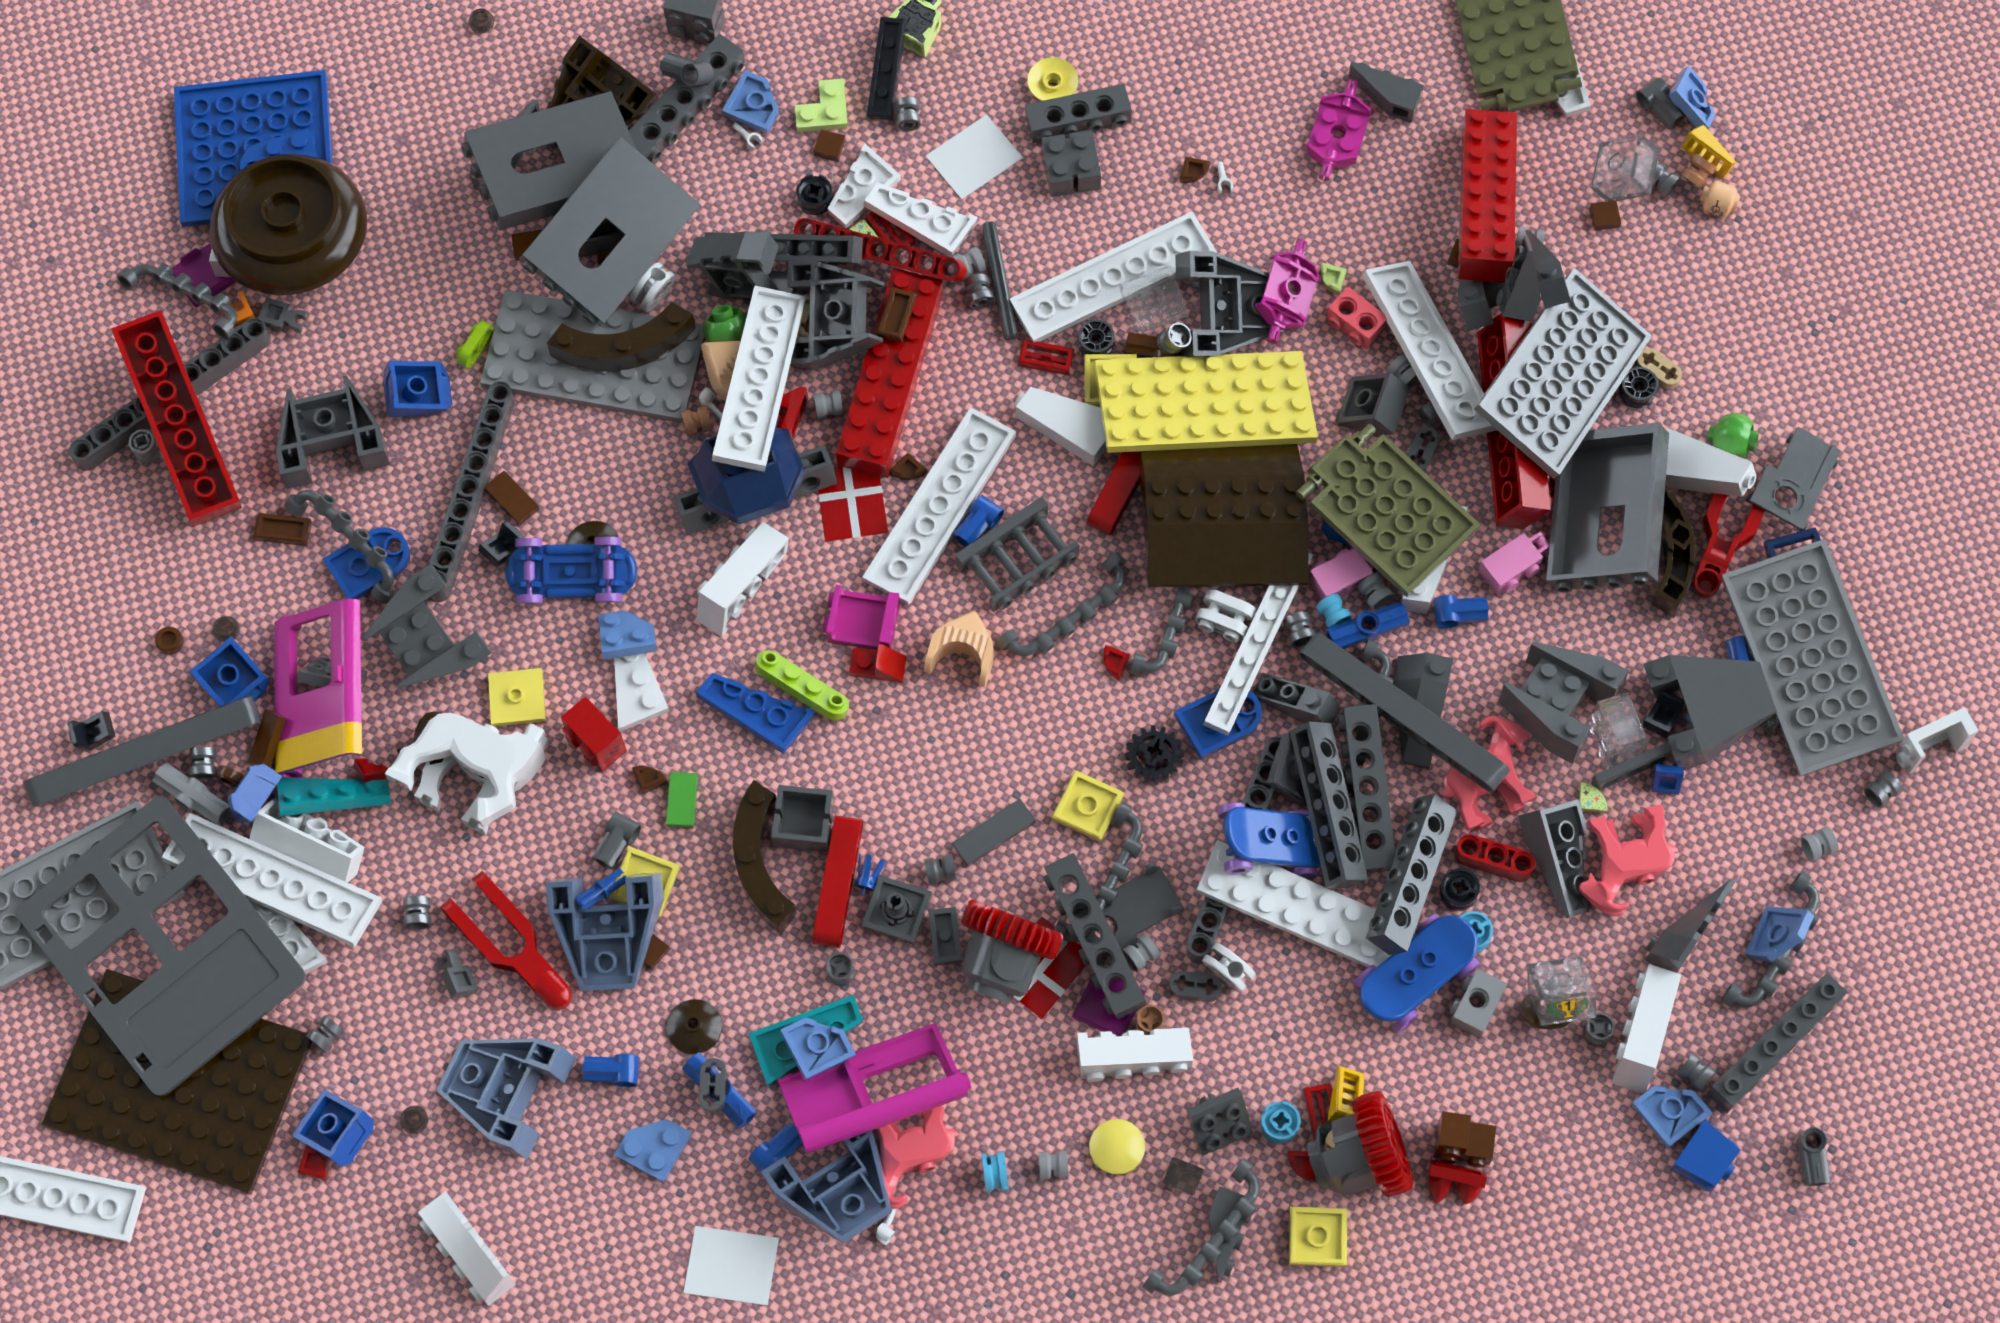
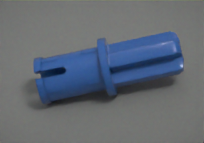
M617 868L601 881H594L595 885L575 898L578 907L586 911L602 899H608L609 894L626 884V875L615 881L624 872Z

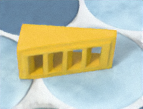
M1704 125L1691 131L1681 145L1692 157L1696 153L1716 166L1717 169L1714 173L1722 179L1728 176L1736 163L1733 157Z
M1342 1066L1336 1068L1328 1122L1354 1114L1352 1104L1355 1098L1363 1095L1364 1073ZM1344 1080L1355 1083V1086L1344 1083Z

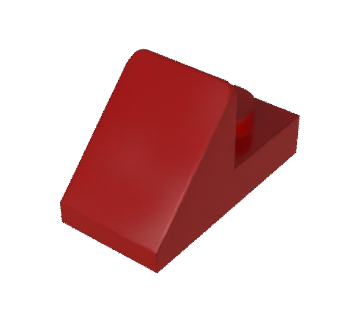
M803 386L783 394L778 414L781 417L777 428L788 429L792 440L808 401L807 388Z
M878 644V650L853 647L849 676L903 683L907 656L881 644Z

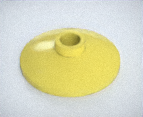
M1056 57L1045 58L1038 61L1030 69L1028 87L1032 95L1040 101L1072 95L1078 87V74L1074 66L1064 59ZM1056 83L1057 86H1049V84Z

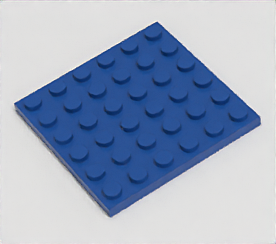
M326 70L174 87L179 210L182 227L210 223L211 211L217 196L226 183L240 171V161L245 151L257 143L309 128L318 158L333 164Z

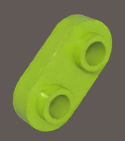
M486 321L473 325L469 334L470 337L465 344H461L457 349L456 358L458 365L470 369L475 364L492 338L494 332L493 325Z

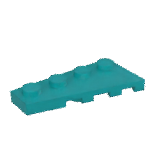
M281 778L277 784L280 816L391 804L388 780H372L363 783L360 779Z
M854 995L749 1033L768 1087L797 1068L780 1034V1030L806 1017L815 1020L816 1023L842 1029L847 1034L863 1023V1018Z

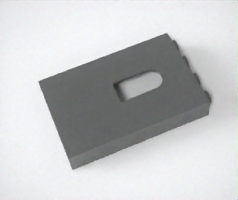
M611 91L464 132V143H461L464 157L469 158L472 163L470 164L471 174L474 180H479L481 198L483 201L487 200L489 204L487 209L490 220L492 222L496 221L499 231L555 215L620 137L636 149ZM557 143L565 162L526 174L515 171L511 165V160L515 155Z
M620 137L519 259L523 262L521 264L522 267L533 275L534 273L538 274L543 279L542 283L553 292L557 290L564 296L562 300L573 309L577 307L584 313L582 316L586 321L594 326L596 324L601 326L701 204ZM606 218L622 231L625 236L599 267L587 268L579 261V249Z
M1659 422L1589 430L1560 475L1556 477L1546 581L1557 591L1567 593L1571 592L1572 589L1595 590L1597 587L1604 586L1620 588L1626 584L1644 586L1648 582L1658 581L1669 432ZM1625 506L1621 547L1612 555H1603L1598 549L1601 508Z

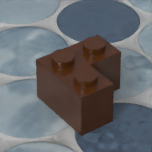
M1443 1111L1437 1123L1433 1157L1440 1158V1161L1444 1163L1454 1164L1458 1160L1468 1162V1165L1471 1167L1484 1168L1485 1165H1490L1493 1160L1496 1126L1470 1122L1471 1115Z

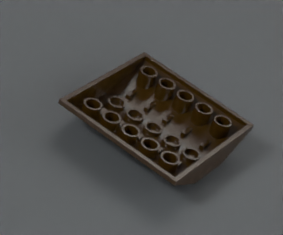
M1298 444L1139 451L1148 587L1308 585L1306 497L1301 500L1296 495V491L1305 484Z

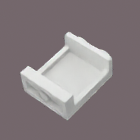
M1964 707L1908 733L1895 751L1897 762L1901 768H1905L1907 773L1911 774L1925 757L1923 750L1949 739L1957 753L1967 748L1979 730Z

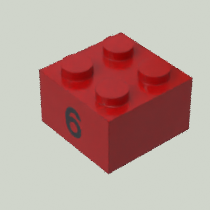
M586 696L561 716L564 725L562 730L566 734V740L574 749L580 748L584 754L583 758L592 768L597 766L603 772L627 752L621 733Z

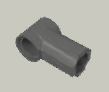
M666 53L660 61L659 69L662 71V75L680 80L687 86L706 85L712 81L714 76L713 68L708 62H697L672 53Z
M1656 78L1636 92V98L1639 104L1645 110H1651L1667 129H1673L1685 119L1686 115L1672 103L1671 98L1668 96L1670 90L1667 84L1661 78Z
M615 812L607 824L604 838L592 856L593 860L601 866L613 870L627 846H631L637 839L641 830V824L619 812Z
M1816 1127L1808 1128L1796 1140V1146L1800 1152L1804 1186L1830 1184L1826 1154L1827 1137L1823 1130ZM1807 1135L1816 1138L1818 1142L1816 1149L1810 1148L1806 1144L1805 1139Z

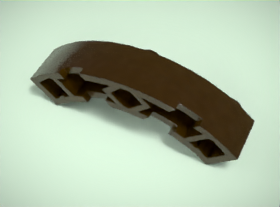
M671 301L651 321L621 333L593 334L573 329L561 323L547 342L551 357L573 367L594 368L596 371H620L643 366L659 359L660 355L671 348L675 349L687 339L696 326L693 314Z
M1665 483L1661 531L1665 568L1663 579L1655 591L1651 604L1672 618H1675L1684 602L1691 583L1695 564V540L1685 508L1682 503L1678 502L1677 498L1670 491L1671 488Z
M753 779L742 798L735 818L733 830L734 860L741 885L751 905L773 930L782 935L796 916L797 911L795 904L787 899L772 882L764 865L762 850L763 837L769 819L775 810L777 797L775 793Z

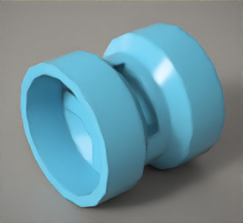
M1338 593L1324 598L1316 605L1318 613L1325 617V624L1328 628L1352 619L1350 611L1343 608V600Z

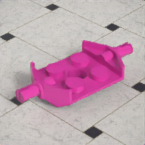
M1353 79L1348 80L1344 93L1321 97L1310 139L1307 142L1306 151L1313 160L1321 163L1322 168L1319 179L1323 180L1325 174L1324 181H1329L1334 167L1346 168L1356 163L1369 121L1371 109L1355 96L1358 81L1354 80L1352 86ZM1341 130L1345 136L1339 139L1334 138L1331 132Z
M1303 239L1296 240L1293 252L1276 253L1269 258L1273 260L1262 300L1255 304V308L1270 325L1267 342L1271 344L1278 343L1281 330L1299 329L1305 325L1319 275L1316 266L1303 255L1307 242ZM1289 283L1293 284L1296 290L1295 295L1291 294L1288 290Z

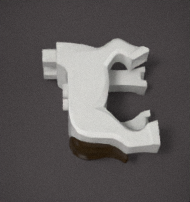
M433 711L426 713L419 720L413 740L407 746L397 749L399 755L394 764L385 772V775L389 781L393 783L398 781L404 785L405 789L411 791L414 784V770L418 765L426 762L422 771L421 783L414 797L417 802L440 812L442 804L439 796L441 780L458 763L460 768L469 777L483 784L476 799L461 820L465 826L486 836L490 823L516 807L514 792L530 782L546 760L544 750L549 740L544 736L545 731L542 728L531 723L524 734L514 732L510 735L498 734L499 730L489 724L482 726L460 715Z

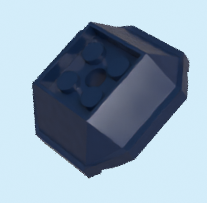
M776 427L765 472L712 461L717 436L705 440L698 453L688 462L690 473L704 508L728 517L730 521L737 524H742L790 507L794 498L793 495L805 474L803 464L789 430Z

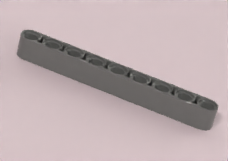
M259 318L248 319L235 328V333L228 340L219 339L184 364L189 378L197 376L195 380L191 381L196 396L270 344L271 336L264 321ZM261 331L258 336H252L255 332ZM240 346L238 350L231 351L233 347ZM219 361L215 366H209L212 362ZM139 396L72 442L69 447V454L77 467L85 471L95 468L128 445L129 437L133 432L140 429H151ZM132 421L129 426L123 427L126 422ZM110 436L108 441L101 442L103 438ZM89 452L85 457L79 458L82 453Z
M504 381L494 382L488 388L429 564H433L447 585L430 597L435 602L447 600L452 593L485 494L484 487L489 482L515 405L511 388ZM501 394H506V395H507V396H506L504 399H502V400H497V399H496L497 396H499V395H501ZM491 418H499L495 423L488 422ZM484 441H491L488 446H480ZM477 464L483 465L479 470L472 469ZM468 488H475V491L470 494L464 493ZM459 512H468L464 517H456ZM459 535L456 541H448L451 536ZM444 559H451L448 565H440Z
M1316 632L1299 652L1300 657L1310 666L1365 705L1376 704L1379 715L1486 791L1493 793L1510 772L1507 765L1321 633Z
M250 695L23 781L32 806L35 807L260 722L262 719L253 696Z
M1279 736L1271 737L1264 746L1242 802L1246 808L1269 809L1276 789L1269 785L1267 780L1262 779L1260 774L1264 772L1270 773L1275 758L1270 753V750L1278 748L1281 740ZM1259 796L1263 798L1265 802L1263 804L1256 805L1252 803L1250 799L1252 797ZM1205 896L1187 943V956L1190 961L1201 964L1206 954L1211 956L1212 947L1218 939L1229 911V906L1216 903ZM1208 918L1213 919L1216 922V926L1206 928L1203 926L1202 921ZM1201 943L1206 946L1207 950L1203 953H1196L1192 946Z

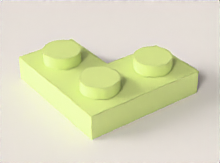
M844 79L820 80V103L795 105L797 133L820 131L821 129L848 128Z

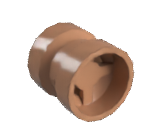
M1695 153L1691 159L1692 164L1689 168L1683 170L1681 176L1702 189L1706 184L1708 175L1713 174L1717 167Z
M706 405L698 407L697 412H691L690 410L681 412L687 437L696 435L700 431L699 429H702L704 432L713 430Z
M1145 1005L1138 1011L1136 1028L1139 1031H1143L1144 1035H1150V1031L1154 1029H1163L1164 1013L1155 1005Z

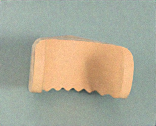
M741 341L704 342L701 344V349L711 386L717 395L726 402Z
M975 610L945 623L934 632L925 659V673L931 674L937 662L944 656L953 653H964L971 656L980 665L979 686L986 688L994 658L993 642Z

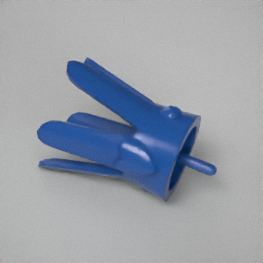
M859 853L858 877L854 885L863 889L862 896L865 890L874 891L878 877L885 865V859L880 860L870 877L872 857L870 854L865 856L861 871V854Z

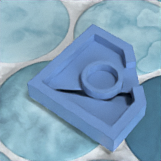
M1687 66L1681 70L1668 96L1671 98L1672 103L1687 116L1691 125L1697 128L1702 125L1707 129L1710 127L1715 113L1713 107L1707 106L1704 96L1708 93L1706 85L1692 68Z
M744 70L722 109V115L768 134L779 116V109L771 92L768 79Z
M625 610L598 614L603 660L657 651L653 624Z
M1766 906L1745 955L1751 960L1774 961L1804 940L1814 915L1808 910Z
M805 1017L780 1030V1034L805 1081L856 1056L842 1029L816 1023L815 1020Z
M1653 1086L1631 1104L1667 1149L1713 1113L1695 1091L1666 1089V1087Z
M668 1119L627 1131L614 1156L664 1183L692 1133Z

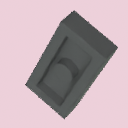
M956 907L928 910L934 965L962 963Z

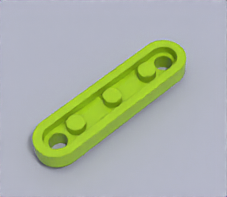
M766 650L757 655L754 667L760 676L830 720H841L847 715L849 701L844 695L774 651Z

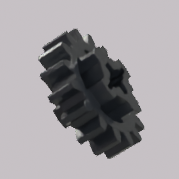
M1151 725L1149 732L1142 727L1140 729L1141 736L1133 733V743L1127 742L1126 749L1130 751L1125 753V760L1130 761L1127 768L1128 770L1136 769L1134 772L1135 778L1141 775L1144 776L1145 784H1147L1149 779H1153L1154 784L1158 785L1160 778H1163L1167 783L1169 782V774L1176 777L1178 775L1176 767L1183 766V760L1180 758L1184 757V750L1179 749L1182 746V741H1174V731L1168 735L1165 734L1166 727L1164 726L1160 731H1156L1155 726ZM1164 743L1171 748L1173 754L1165 748ZM1157 747H1159V755H1156V757L1153 759L1151 763L1150 756L1153 755L1154 752H1156ZM1138 759L1143 760L1145 767L1139 763Z

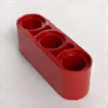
M1467 834L1462 836L1455 849V858L1460 864L1516 882L1527 881L1535 868L1536 861L1531 853L1476 835ZM1471 846L1475 853L1471 855L1465 854L1461 847ZM1497 854L1501 857L1502 861L1494 863L1490 861L1488 855ZM1515 863H1525L1528 866V870H1518L1515 867Z

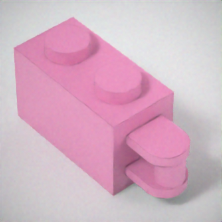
M1538 532L1529 539L1523 533L1483 559L1478 572L1497 595L1503 591L1508 593L1519 585L1518 581L1524 577L1529 579L1541 570L1540 566L1543 555L1549 552L1550 543L1542 532ZM1534 544H1537L1540 549L1537 550Z
M1347 548L1337 553L1335 558L1328 562L1322 560L1316 563L1312 570H1310L1309 581L1321 600L1336 593L1342 598L1358 590V584L1378 570L1373 565H1368L1367 560L1356 549L1349 550Z

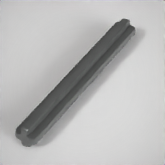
M994 221L985 222L982 225L1003 338L1005 340L1015 339L1017 337L1012 304L1009 300L1010 294L997 226Z

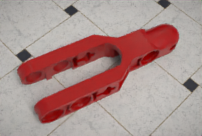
M1713 493L1702 521L1708 544L1692 584L1693 590L1697 595L1703 598L1716 595L1722 584L1721 576L1726 573L1734 552L1753 541L1765 510L1752 504L1742 532L1734 536L1733 541H1725L1717 536L1719 532L1717 520L1727 495Z
M483 871L471 880L483 891L488 901L496 905L509 924L526 941L525 947L520 954L513 957H505L451 898L440 906L444 914L493 968L517 973L550 1009L559 1011L568 1007L572 1001V992L569 986L538 952L536 931L533 929V925Z

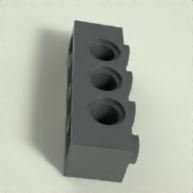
M1125 84L1025 104V118L1032 143H1041V138L1064 134L1066 138H1069V133L1087 130L1097 132L1102 128L1111 126L1122 127L1131 122L1132 116ZM1100 109H1108L1109 111H1107V112H1100L1099 110H1100ZM1075 114H1082V115H1084V116H1083V117H1075L1074 115H1075ZM1057 119L1059 121L1056 123H1052L1049 120Z

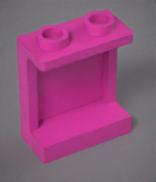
M836 584L835 591L830 592L827 607L831 608L830 615L825 617L822 632L826 633L827 642L878 650V644L892 649L900 608L899 593L889 592L888 597L845 591L842 590L841 585Z

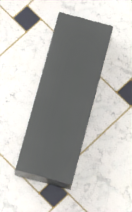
M1668 742L1595 774L1591 784L1599 791L1656 766L1659 762L1667 761L1672 749Z
M1018 799L952 842V846L968 867L1036 823V820L1022 800Z

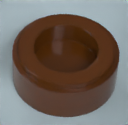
M168 626L158 631L155 636V643L162 653L172 655L181 650L184 638L177 628Z
M220 766L216 773V777L220 781L237 787L244 776L240 772L226 766Z

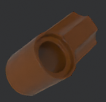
M1132 332L1128 333L1125 354H1137V358L1176 356V354L1173 356L1163 354L1157 346L1158 335L1150 336Z

